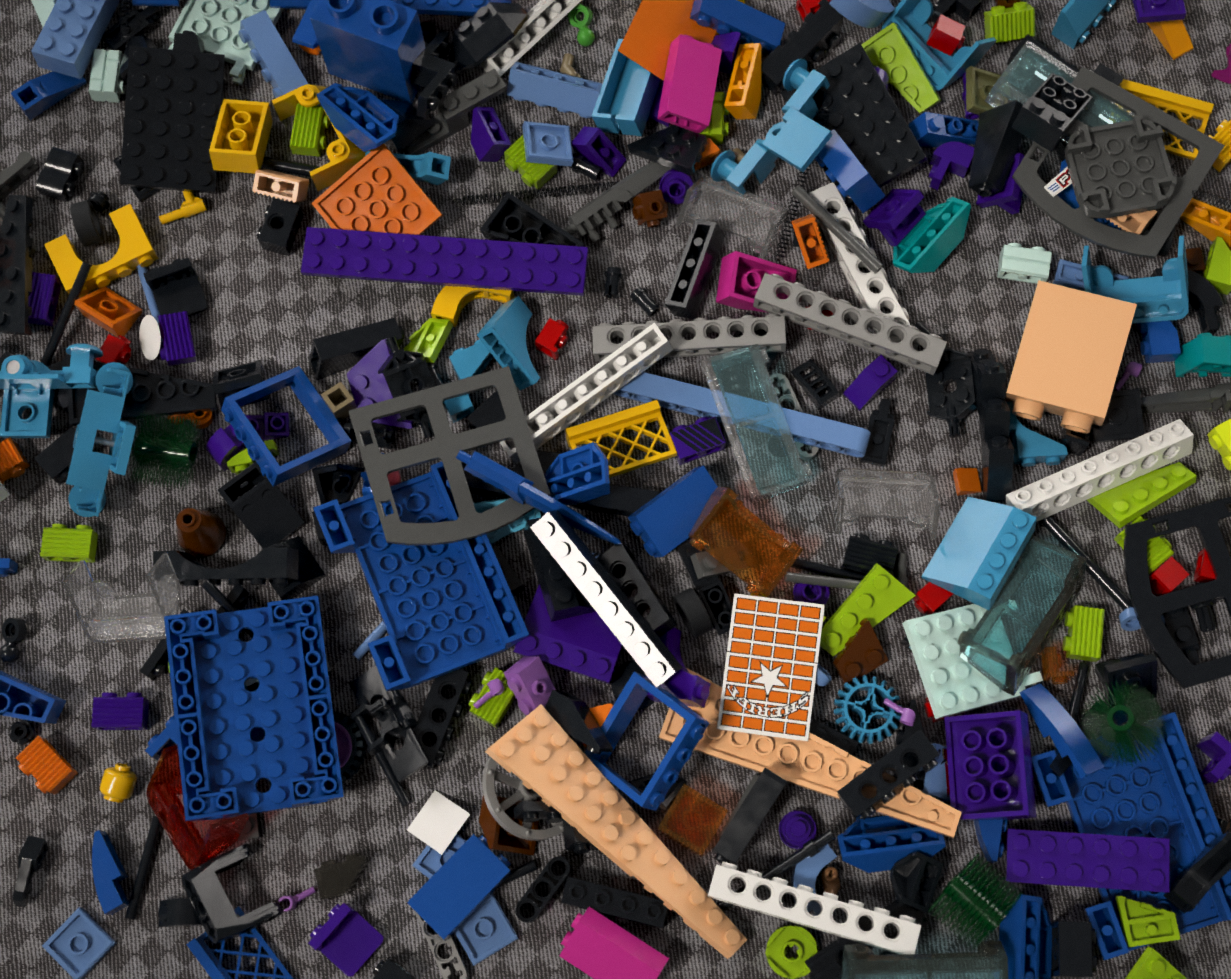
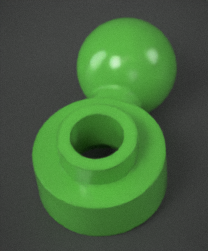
M577 4L568 13V19L572 26L579 28L577 34L578 43L587 47L592 45L595 40L593 31L588 28L592 21V11L585 5ZM584 13V19L581 21L580 15Z

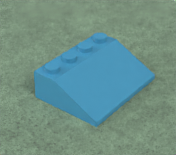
M967 497L921 578L990 611L1036 528L1037 517L1013 506Z

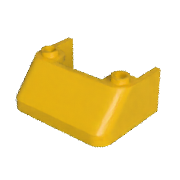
M306 84L272 100L278 118L282 121L295 115L298 103L307 108L320 104L317 94L328 87ZM334 126L333 128L339 139L331 142L327 147L326 153L330 162L309 172L317 191L333 185L365 157L366 152H363Z

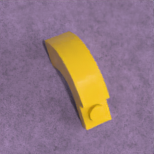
M445 286L435 299L431 316L437 319H448L453 324V327H456L462 309L469 302L475 299L486 298L506 303L514 298V291Z

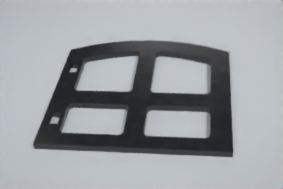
M1231 497L1125 527L1124 566L1134 612L1154 653L1183 689L1231 675V655L1197 665L1191 664L1179 649L1161 619V615L1216 598L1224 599L1231 617V558L1218 526V520L1231 517V512L1228 513L1225 506L1231 503ZM1166 522L1168 530L1156 533L1153 525ZM1192 527L1197 528L1213 568L1215 580L1164 595L1154 596L1149 580L1147 541Z

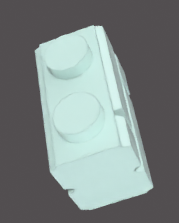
M94 50L89 93L92 100L119 103L121 94H125L126 88H124L120 74V65L123 58L121 51Z
M1018 243L1004 245L1000 252L997 278L1038 284V280L1046 282L1049 277L1052 253L1045 251V248L1039 246L1030 249L1023 248Z

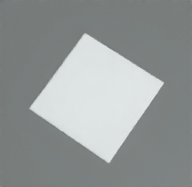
M435 790L407 831L442 855L470 813Z

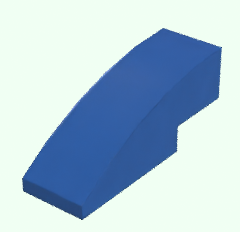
M98 830L94 832L92 846L94 884L104 914L113 915L129 905V901L119 883L127 878L128 875L107 832Z

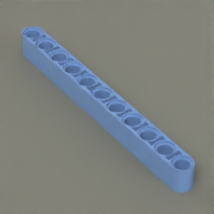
M642 372L613 393L617 396L643 403L658 400L660 407L698 417H716L717 422L775 437H783L787 440L861 458L865 456L871 435L870 431L858 426Z

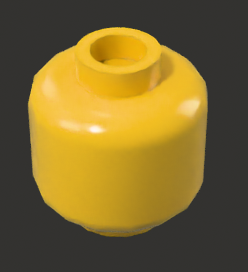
M116 763L115 767L105 769L100 784V791L104 794V799L123 803L124 799H129L133 795L137 776L134 772L130 771L131 766Z

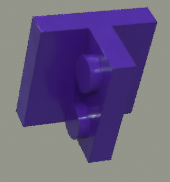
M1018 153L1015 155L1003 190L989 197L978 195L976 205L981 208L998 205L1010 214L1019 213L1023 191L1012 176L1025 157L1023 154Z
M892 189L863 222L867 228L879 229L891 246H897L926 214L919 205L924 196L920 190Z
M1217 731L1203 737L1196 744V747L1211 759L1199 774L1203 785L1210 782L1216 783L1219 779L1224 780L1228 775L1231 776V743Z

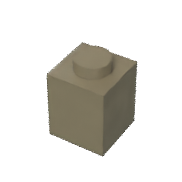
M342 382L321 394L323 401L338 422L350 416L349 410L357 408L353 397Z

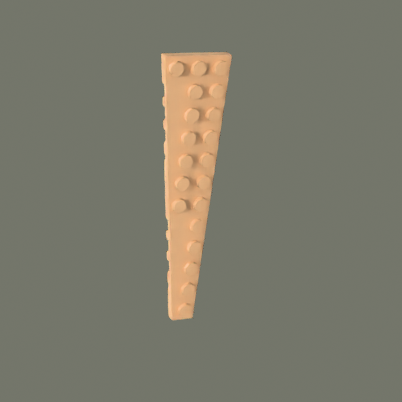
M686 668L690 674L697 675L710 683L709 697L706 700L705 707L688 706L709 722L708 727L703 733L704 736L698 741L694 751L762 773L764 768H767L789 783L839 800L837 791L872 766L810 732L808 741L717 729L722 687ZM669 708L659 738L673 743L687 720ZM886 772L882 775L887 783H893L897 780ZM911 785L906 789L904 786H901L895 791L897 795L886 804L881 801L874 807L877 813L951 838L955 836L962 813L940 800L926 795ZM871 786L864 787L861 791L862 795L867 799H872L877 794L876 790Z
M542 704L485 751L509 773L513 772L520 778L526 788L534 790L543 798L542 801L546 805L554 807L561 813L562 818L567 823L575 827L581 835L629 876H634L644 884L643 888L650 894L653 892L664 902V906L670 911L673 909L683 918L684 923L697 931L705 941L726 959L732 957L747 941V938L712 898L707 897L708 894Z

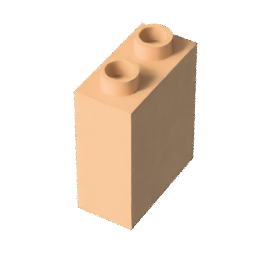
M1038 280L1006 392V402L1013 401L1014 404L1012 413L1016 416L1035 421L1041 420L1043 411L1063 416L1060 426L1079 433H1090L1092 424L1102 426L1137 304Z

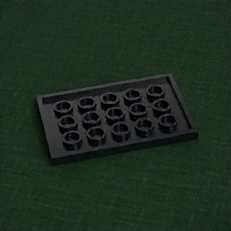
M858 43L816 70L826 76L830 86L828 89L821 86L813 96L818 110H821L824 102L822 110L826 111V113L820 111L817 113L825 117L816 116V118L823 119L824 121L816 119L815 122L822 123V126L830 131L835 129L879 188L928 160L861 43ZM785 89L780 92L786 103L797 89L792 91ZM826 166L823 167L824 172L828 170ZM835 181L834 184L838 186L839 182ZM849 195L845 197L844 202L847 208L855 204Z
M129 46L120 173L121 186L216 194L217 170H213L209 149L222 105L225 55Z

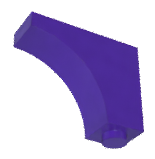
M674 627L661 636L660 639L683 668L660 686L685 705L704 708L709 697L710 683L697 675L690 674L684 666L680 653V637L682 632ZM650 692L646 695L647 698L654 702L663 703Z

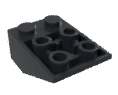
M1052 72L1021 107L1012 128L1053 152L1091 101L1092 96Z
M254 462L218 489V492L263 549L281 542L305 524L277 485L273 487L268 478L262 475L257 462Z

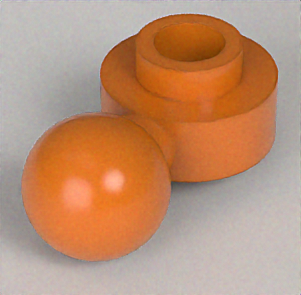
M205 411L202 416H196V413L178 414L177 422V415H169L168 420L171 416L172 423L174 417V425L175 422L177 425L180 416L181 424L183 418L185 422L186 419L190 421L191 417V425L194 419V426L196 423V428L203 429L212 423L213 415L212 411Z

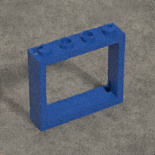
M300 366L224 399L221 411L225 415V421L232 425L237 439L244 443L250 458L257 462L262 475L268 478L273 487L345 454L351 443V439ZM290 386L329 444L280 466L240 407Z
M634 671L601 726L613 750L648 692L687 721L643 793L605 764L612 752L595 754L586 750L585 755L610 782L643 808L656 811L661 802H664L665 796L672 784L678 779V774L684 764L690 759L698 741L704 736L703 733L708 727L709 722L663 687L659 686L656 688L648 676Z

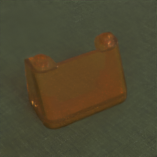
M717 487L709 497L688 535L691 538L689 543L699 551L704 549L748 585L746 590L751 594L768 597L804 549L795 542L790 544L784 539L782 534L776 533L742 505L743 502L736 499L738 495L730 488Z

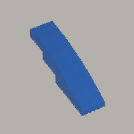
M1041 683L1019 692L1043 738L1050 736L1061 757L1069 756L1080 779L1104 767L1093 746L1075 720Z

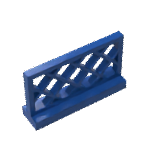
M239 906L234 909L236 915L240 917L245 915ZM256 928L250 930L252 934H246L245 932L238 936L241 937L239 952L224 950L226 940L222 941L221 950L210 949L204 942L208 938L206 931L198 938H194L186 944L211 979H232L229 974H235V979H238L239 975L254 976V979H257V976L272 979H293ZM245 937L258 940V954L243 952ZM262 947L264 948V950L267 952L268 955H266V954H261ZM213 953H220L219 960ZM224 954L239 955L236 970L224 969L222 966ZM242 956L257 957L255 972L240 971ZM260 958L273 960L275 963L273 974L258 973ZM277 968H279L283 975H276Z

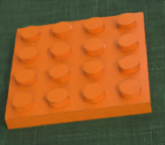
M385 144L373 149L311 203L332 229L422 235L444 216Z

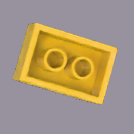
M223 99L209 149L213 170L255 174L256 170L261 169L273 123L269 102Z

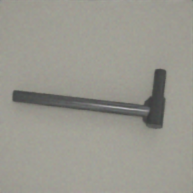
M897 553L895 578L908 588V578L906 577L907 554ZM785 572L784 574L785 582L852 590L861 582V580Z

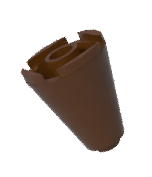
M186 508L177 515L178 543L182 550L189 553L192 557L205 558L212 556L225 543L227 533L225 524L216 513L208 510Z

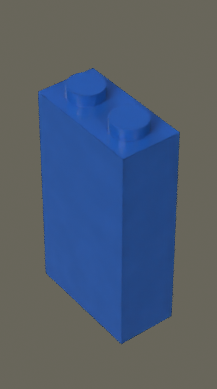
M699 466L693 468L631 514L628 519L631 522L630 527L637 536L640 535L644 541V548L647 553L654 556V558L664 557L729 508L730 504L706 468Z
M473 834L407 903L443 940L447 941L511 874V870L508 868L511 863L501 853L496 856L491 852L485 837L481 835L477 838Z

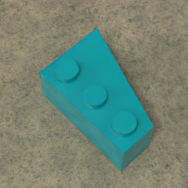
M1201 333L1197 335V338L1180 346L1181 354L1174 361L1176 377H1184L1187 373H1198L1199 377H1207V373H1221V377H1231L1230 335L1218 337L1212 336L1211 333Z

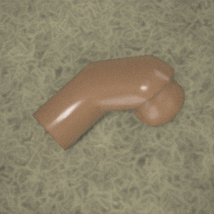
M829 866L823 870L821 875L823 892L837 895L840 889L838 871L835 867Z

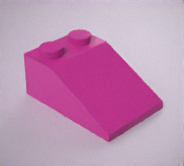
M734 251L722 257L716 303L737 309L766 312L753 307L754 298L764 274H777L783 277L784 280L794 283L797 270ZM784 293L777 294V297L780 299L788 298Z

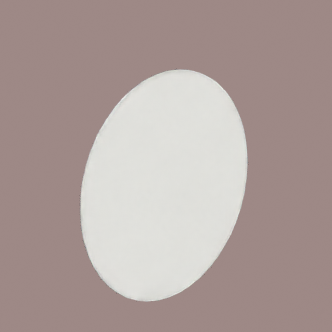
M146 315L143 318L139 330L141 350L148 360H154L158 356L161 346L159 325L151 315Z

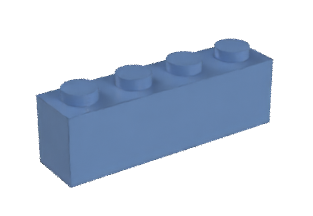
M265 10L240 21L239 36L244 44L247 43L249 45L253 61L260 64L264 80L267 83L270 82L274 88L272 91L275 98L308 84Z
M515 62L510 69L506 95L512 96L518 101L528 100L535 102L536 105L541 107L551 106L557 108L560 112H574L583 118H591L602 83Z

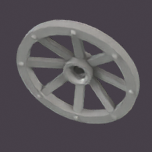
M489 756L483 771L482 789L486 805L496 822L510 834L525 840H546L564 832L563 821L551 823L553 827L549 829L533 830L531 829L532 822L527 823L523 821L521 826L508 817L504 810L520 799L524 801H542L543 798L532 789L530 792L522 784L523 781L521 779L518 780L495 771L498 763ZM494 780L516 788L517 792L499 804L495 793Z

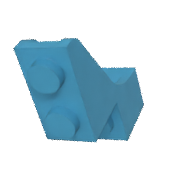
M433 152L421 155L393 153L414 180L439 185L449 178L451 157Z
M480 339L473 346L459 348L453 352V355L449 356L451 365L459 380L482 374L494 358ZM470 393L443 402L453 423L468 417L474 412Z
M1013 401L1007 402L1010 409L1009 436H1011V442L1014 447V464H1021L1023 467H1030L1036 465V463L1044 462L1050 466L1060 464L1068 455L1066 446L1024 427L1018 421L1016 415L1012 413Z

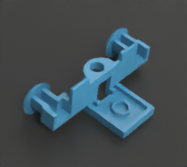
M805 59L793 61L785 71L783 86L787 91L797 90L782 108L783 113H785L782 117L784 121L772 126L766 134L765 140L757 139L738 164L735 163V152L732 150L721 152L712 164L710 170L711 178L715 182L724 179L733 189L744 195L746 190L743 184L753 173L759 183L762 184L776 166L774 162L778 157L804 172L833 136L830 130L812 120L816 115V111H818L813 99L814 94L821 86L826 89L830 86L826 76L814 69L811 73L807 71V61Z

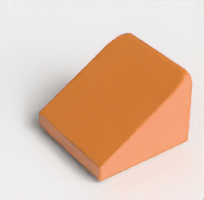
M977 468L954 469L953 477L957 496L982 492Z

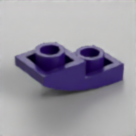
M264 412V415H245L262 440L289 437V413Z

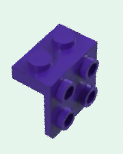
M343 903L341 906L337 904L328 914L330 919L323 926L319 924L310 934L312 939L308 944L315 950L321 951L346 976L353 977L384 942V936L349 904Z

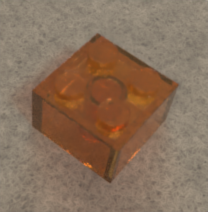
M683 784L657 831L699 857H702L729 810Z

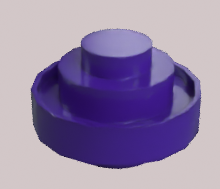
M672 169L663 174L660 179L659 190L662 191L663 198L666 201L680 204L691 197L694 183L690 175Z
M801 583L794 585L792 593L794 601L826 605L830 594L829 587Z
M792 811L786 814L780 821L778 833L781 841L786 846L798 850L803 848L805 842L810 839L814 840L817 829L810 815L802 811Z

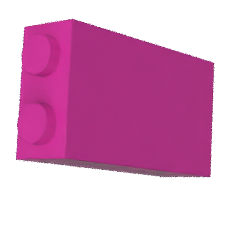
M682 34L671 42L657 119L696 133L702 132L709 126L722 49L714 47L711 43H703L693 39L692 36Z
M588 907L584 915L578 913L571 924L574 931H568L563 938L561 945L564 948L559 955L593 979H657L669 960L668 957L591 907Z

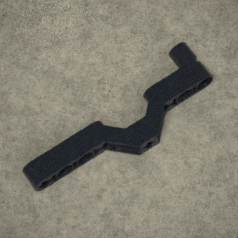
M536 451L544 475L548 467L562 453ZM461 463L470 493L506 499L511 498L504 491L494 488L493 485L483 482L478 477L472 476L471 473L464 470L466 464ZM520 463L511 469L524 477ZM610 484V494L569 506L581 510L630 516L661 492Z

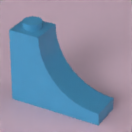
M517 296L502 304L479 331L477 336L502 368L509 366L515 385L519 390H522L537 383L540 376L532 365L526 345L527 325L533 314L521 298Z

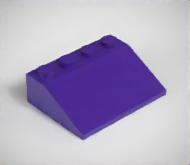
M538 585L524 620L529 636L516 644L514 653L523 657H540L542 663L611 685L623 648L621 642L597 612L551 622L540 585Z
M1021 710L944 717L951 807L962 812L959 821L1037 818L1028 714Z

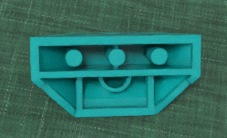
M951 197L945 203L927 210L924 217L897 246H893V265L910 273L934 272L963 240L971 210L970 203Z

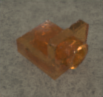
M1056 646L1046 647L1041 651L1044 681H1052L1054 685L1068 683L1067 680L1074 677V671H1059V668L1062 667V658L1060 653H1057Z

